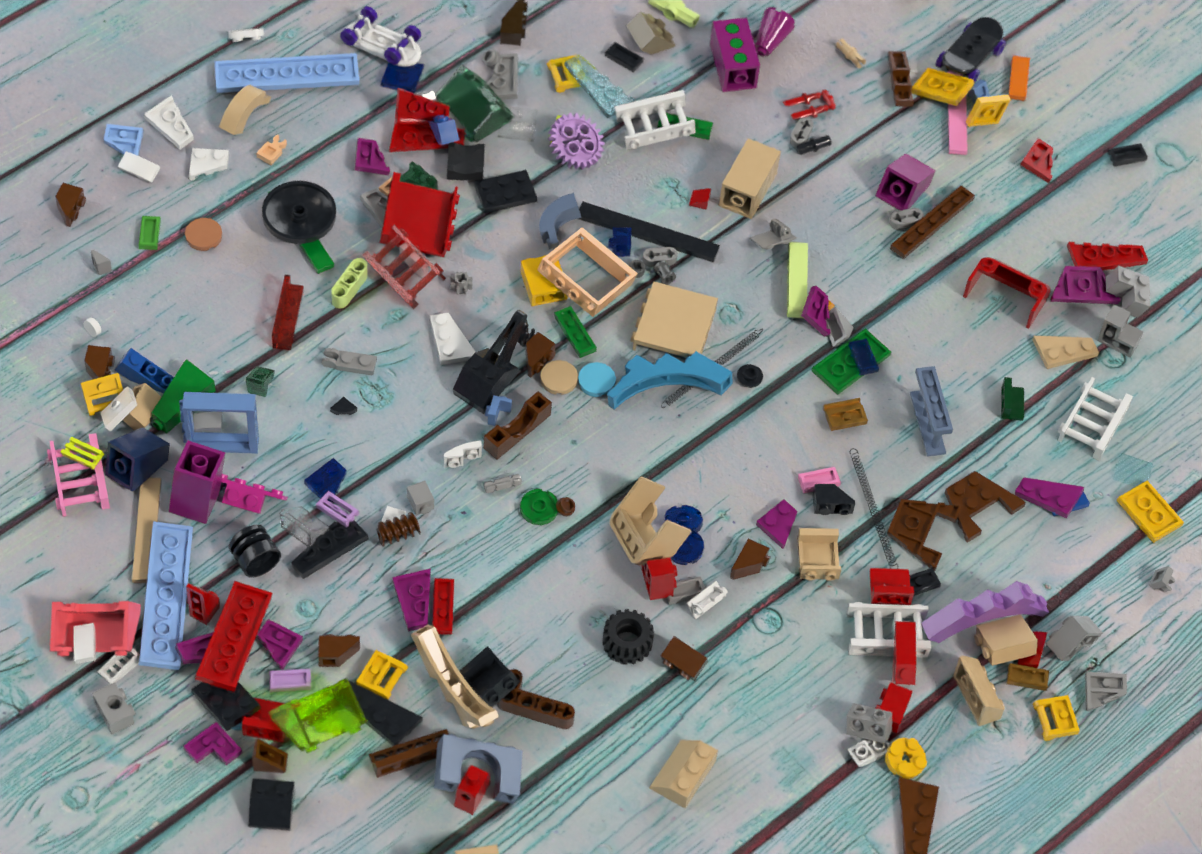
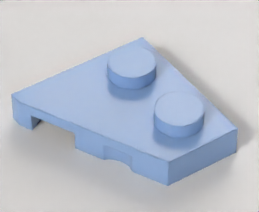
M107 124L104 143L123 155L127 151L139 156L144 132L143 128Z

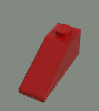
M188 583L186 591L190 617L208 625L220 608L219 597L212 591H206Z
M895 621L892 682L895 684L915 685L916 622Z

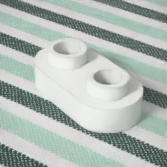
M263 28L228 31L229 39H232L233 42L243 41V38L250 37V40H260L261 36H264Z

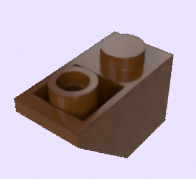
M62 183L55 196L57 208L66 226L71 227L73 221H76L80 208L84 207L86 197L84 196L83 188Z
M539 332L526 343L525 355L527 372L530 378L535 373L538 374L548 361L553 360L556 354L555 343Z
M88 345L84 360L86 372L92 379L111 375L110 367H113L115 363V356L112 355L111 348Z
M332 634L319 636V667H340L360 650V636L351 634L345 636H335Z

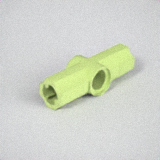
M649 0L648 4L661 10L668 20L674 21L676 19L691 28L697 25L700 18L699 14L685 7L682 0Z

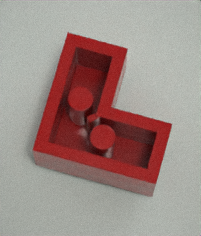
M671 558L647 561V564L641 565L650 600L667 598L668 596L673 597L674 588H677L675 579L677 567L672 565Z

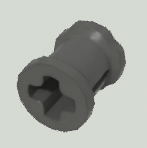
M661 261L654 266V272L660 276L662 284L668 285L676 279V275L669 269L667 261Z

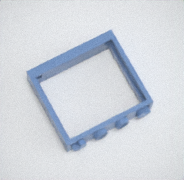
M184 392L183 400L179 402L182 433H184L183 443H187L189 440L227 453H258L259 431L255 394ZM192 411L244 412L247 415L248 434L195 432Z

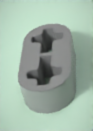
M801 118L797 122L790 138V144L796 148L797 145L808 141L813 130L812 120Z
M918 208L896 211L891 214L889 224L896 230L910 228L922 219L924 215Z
M672 247L648 248L643 252V262L649 267H654L657 263L664 260L668 262L669 266L674 265L677 261L678 253Z

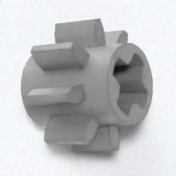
M457 272L455 277L451 276L450 289L455 290L457 295H466L468 289L472 290V277H468L467 272Z

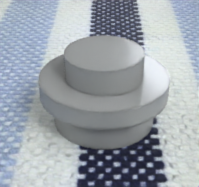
M494 49L487 50L483 55V61L489 67L495 65L499 58L498 51Z

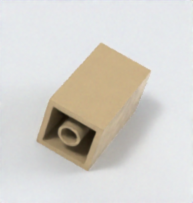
M748 138L722 183L719 206L752 219L777 175L781 151Z

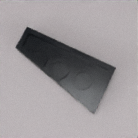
M348 681L335 693L337 700L392 746L398 745L423 721L422 716L351 681Z

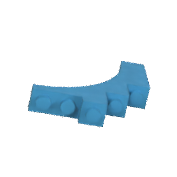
M697 351L692 356L687 357L684 363L666 353L656 361L655 365L636 355L626 363V375L620 379V382L615 387L609 390L607 394L608 405L615 410L620 404L635 394L664 385L696 386L722 395L733 384L732 372Z

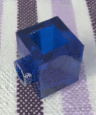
M613 227L612 238L609 237L608 248L612 249L616 256H630L631 228Z

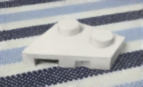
M192 148L189 180H194L195 176L204 173L207 176L216 171L228 169L229 150Z

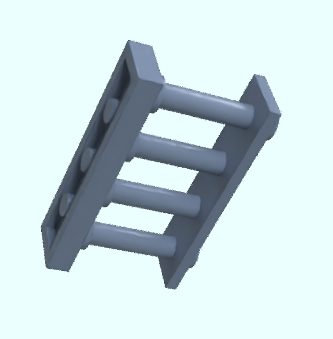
M935 366L916 368L915 374L920 391H911L910 397L927 457L945 455L946 449L942 435L952 434L953 427Z

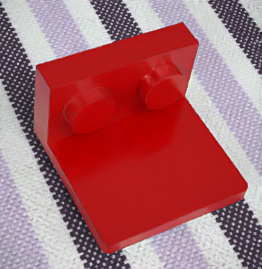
M870 568L871 604L911 605L914 587H910L908 569Z
M254 698L260 704L261 709L250 717H243V736L283 743L292 712V705Z

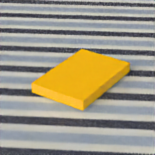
M928 67L912 86L911 92L918 96L957 106L973 87L974 80Z
M1148 480L1117 498V502L1153 543L1184 524V521Z

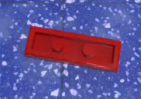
M434 578L432 626L436 628L438 634L452 635L454 579Z

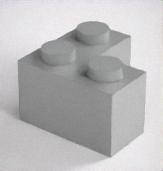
M1117 266L1106 276V292L1122 297V308L1131 312V316L1138 318L1150 308L1148 276L1121 266Z
M1114 304L1103 322L1097 341L1131 357L1139 345L1144 332L1137 327L1127 324L1131 312Z
M1069 616L1062 622L1063 626L1059 630L1051 633L1049 636L1050 640L1046 645L1061 661H1069L1082 647H1090L1103 632L1088 616Z

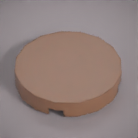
M199 218L188 224L185 230V238L191 248L207 251L209 248H215L222 240V229L215 220Z

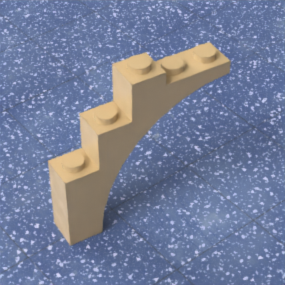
M426 625L411 633L429 676L437 679L446 701L454 704L462 725L471 729L491 725L494 722L493 720L499 717L496 709L486 704L466 682L448 654L436 628Z

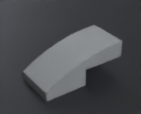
M222 412L193 414L194 431L221 432Z

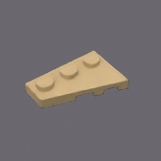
M1033 336L1032 339L1046 369L1098 357L1099 354L1092 338Z

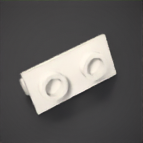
M714 581L688 601L687 605L694 619L703 615L725 598L728 593L725 587L720 588L717 581Z

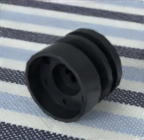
M251 525L240 530L233 536L228 545L229 551L234 556V559L238 561L241 570L245 576L250 578L262 576L278 564L281 558L280 550L271 541L270 535L262 525Z

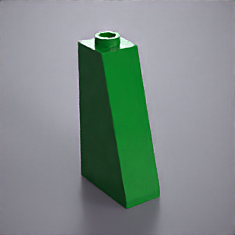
M185 360L152 411V424L154 427L166 434L169 433L181 422L179 402L183 400L184 392L214 393L216 391L215 381L190 361Z

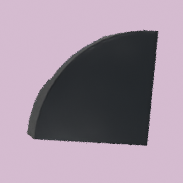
M343 396L330 408V412L335 415H352L357 412V407Z

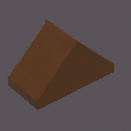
M256 738L254 740L252 756L253 770L258 772L285 773L288 753Z

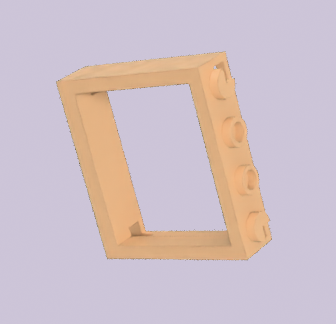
M584 228L579 229L546 255L537 269L538 272L592 317L628 289L638 274ZM575 246L580 248L620 282L618 286L599 301L554 265L555 262Z

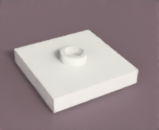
M128 386L100 412L104 426L109 431H112L137 406L133 390Z

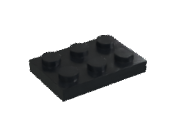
M527 170L478 180L474 183L485 213L537 202V195Z
M204 682L191 689L192 694L226 731L241 723L243 717H250L261 709L260 704L239 682L235 692Z

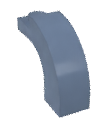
M574 193L553 201L544 210L540 218V234L543 243H547L549 249L553 248L554 250L559 246L557 233L563 224L581 218Z

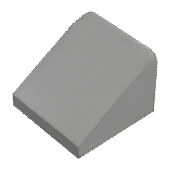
M91 250L92 263L97 274L102 275L111 272V261L97 251Z

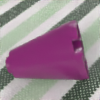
M776 7L765 9L755 41L756 52L759 56H769L794 30L796 25H794L795 20L791 15L783 10L781 12L776 11Z

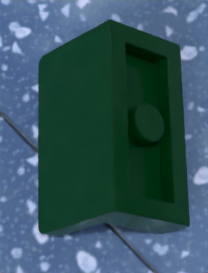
M1004 377L1001 387V419L1023 421L1024 388L1012 387V378Z

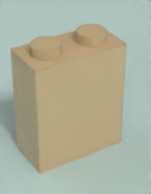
M1021 614L977 625L976 634L974 635L975 643L977 646H980L984 658L988 659L992 666L1036 655L1037 638Z

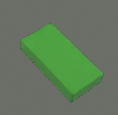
M142 216L139 249L158 250L161 217Z

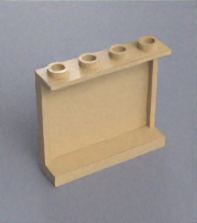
M653 281L652 287L648 288L645 298L647 302H643L640 313H643L642 317L637 318V332L633 331L631 342H633V350H636L637 345L683 357L692 356L695 351L702 354L717 309L718 298Z

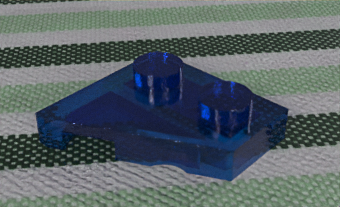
M332 458L304 480V484L320 499L328 491L336 495L347 472L338 461Z

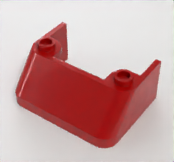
M982 258L967 280L963 297L967 298L982 274L987 275L1037 300L1031 309L1026 328L1029 329L1049 298L1050 286L995 258Z

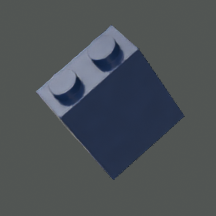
M140 428L110 440L107 446L105 475L130 491H135L168 461L170 443L145 428Z

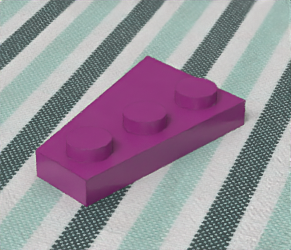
M1023 477L1015 490V495L1067 519L1084 492V487Z
M431 568L392 577L408 632L428 625Z
M213 632L176 644V650L183 664H201Z

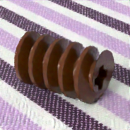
M409 512L407 517L404 514L401 515L400 520L398 517H394L393 523L390 519H387L385 524L381 521L378 523L377 534L382 547L385 546V540L391 545L392 538L400 542L401 535L407 540V533L412 538L415 535V531L421 535L419 523L412 512Z

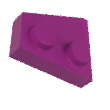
M783 499L758 519L756 525L783 549L798 511Z
M269 619L257 634L258 639L281 670L285 668L303 641V636Z

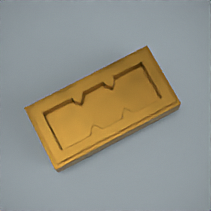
M1009 663L1006 684L1046 691L1048 688L1049 670Z

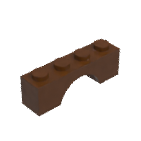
M539 391L525 401L519 414L510 423L502 427L496 425L484 435L483 448L498 460L551 416L552 402Z

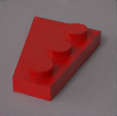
M397 88L396 124H429V121L434 120L433 117L438 115L448 116L449 118L450 107L448 105Z

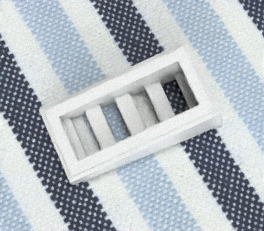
M133 648L131 652H127V654L129 653L132 656L130 660L126 656H116L114 654L98 673L110 684L116 683L139 664L140 654ZM123 659L127 663L123 665L120 660ZM115 664L121 668L119 672L113 667ZM110 669L115 676L112 678L106 671Z

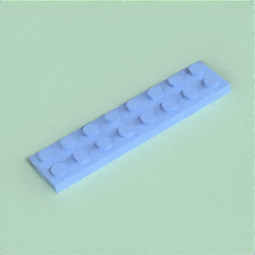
M357 53L215 61L217 93L239 92L247 85H252L262 90L359 85Z
M153 521L138 665L174 670L180 669L181 658L176 650V644L183 642L187 598L186 585L188 584L193 526Z

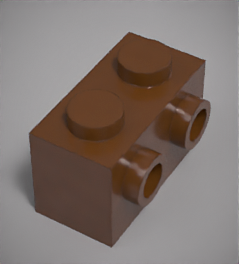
M673 636L660 655L663 660L662 663L671 670L673 667L680 671L679 675L688 681L690 678L695 681L708 663L707 657Z

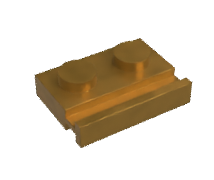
M860 398L823 405V411H825L831 431L866 425L868 422Z

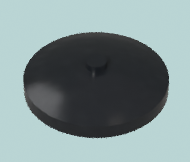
M290 181L275 187L268 193L262 205V218L267 230L276 238L288 243L306 244L321 239L332 229L336 221V204L331 194L322 186L308 181Z

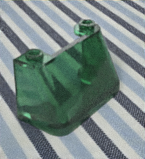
M462 64L435 94L437 101L450 107L449 111L464 126V132L466 133L464 136L471 143L473 141L479 142L510 123L516 117L478 74Z

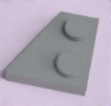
M1085 673L1086 711H1091L1127 694L1126 674Z

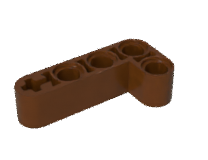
M510 669L521 683L505 696L511 698V700L501 699L498 702V707L502 711L560 729H569L573 726L575 709L572 705L522 690V673L517 669ZM528 703L530 704V706H524L522 704ZM543 709H548V710H550V711H549V712H543L542 710H543Z

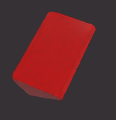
M1033 632L1037 638L1036 655L1018 659L1017 665L1038 668L1047 632Z

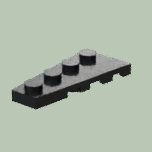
M355 520L350 521L348 527L334 521L324 535H319L312 546H308L291 562L292 568L302 579H305L369 540L368 534Z

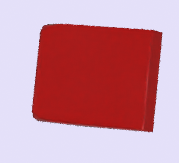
M711 188L693 190L689 206L707 210Z

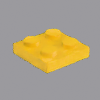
M1009 95L977 98L965 121L967 126L998 124L1011 101Z

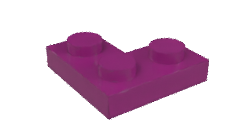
M217 722L183 746L185 752L196 764L212 752L225 765H228L242 754V749Z

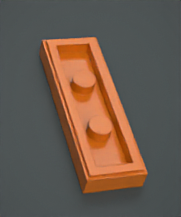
M1015 55L1012 57L1008 92L1010 99L1026 100L1030 58Z

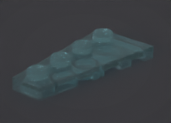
M580 54L565 62L564 66L606 118L615 114V106L635 101L631 96L628 97L624 94V90L619 86L613 85L606 75H601L597 72V68Z

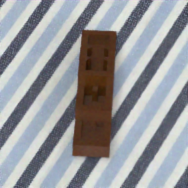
M888 51L895 107H913L912 83L906 51Z

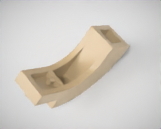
M252 85L245 86L228 105L219 128L233 135L243 133L252 111L260 105L269 104L271 97L266 95V92Z

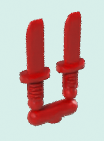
M827 90L809 95L802 93L800 97L783 102L785 106H793L804 102L808 105L810 101L819 99L822 96L827 104L815 108L809 106V109L790 115L793 119H800L811 115L815 118L819 113L836 108L833 96Z

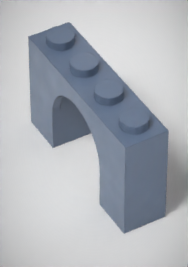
M453 734L443 735L437 743L434 788L454 792L460 784L462 761L476 758L487 763L494 773L493 800L513 804L520 796L523 750H518L512 746H498L492 742H478L472 738H459Z

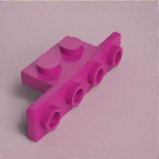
M222 474L221 482L227 483L222 503L260 514L266 495L287 501L288 497L283 496V491L273 488L271 492L266 491L263 485L254 483L252 487L246 485V480L235 478L232 481L227 479L228 475Z

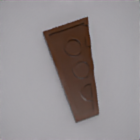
M899 777L898 788L900 791L899 800L901 805L904 854H927L939 786Z

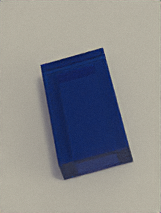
M867 338L849 342L848 346L860 375L878 372L879 367Z

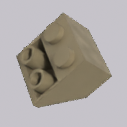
M640 11L626 25L639 48L652 55L676 46L672 40L673 36L665 29V23L650 14Z

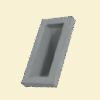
M834 307L829 311L830 319H827L826 323L827 329H830L831 332L829 338L833 347L836 348L850 337L854 327Z

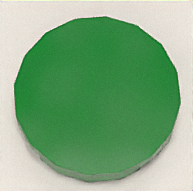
M542 489L530 490L524 494L520 502L521 515L527 522L533 525L549 524L558 514L556 508L558 500L552 492L542 491Z

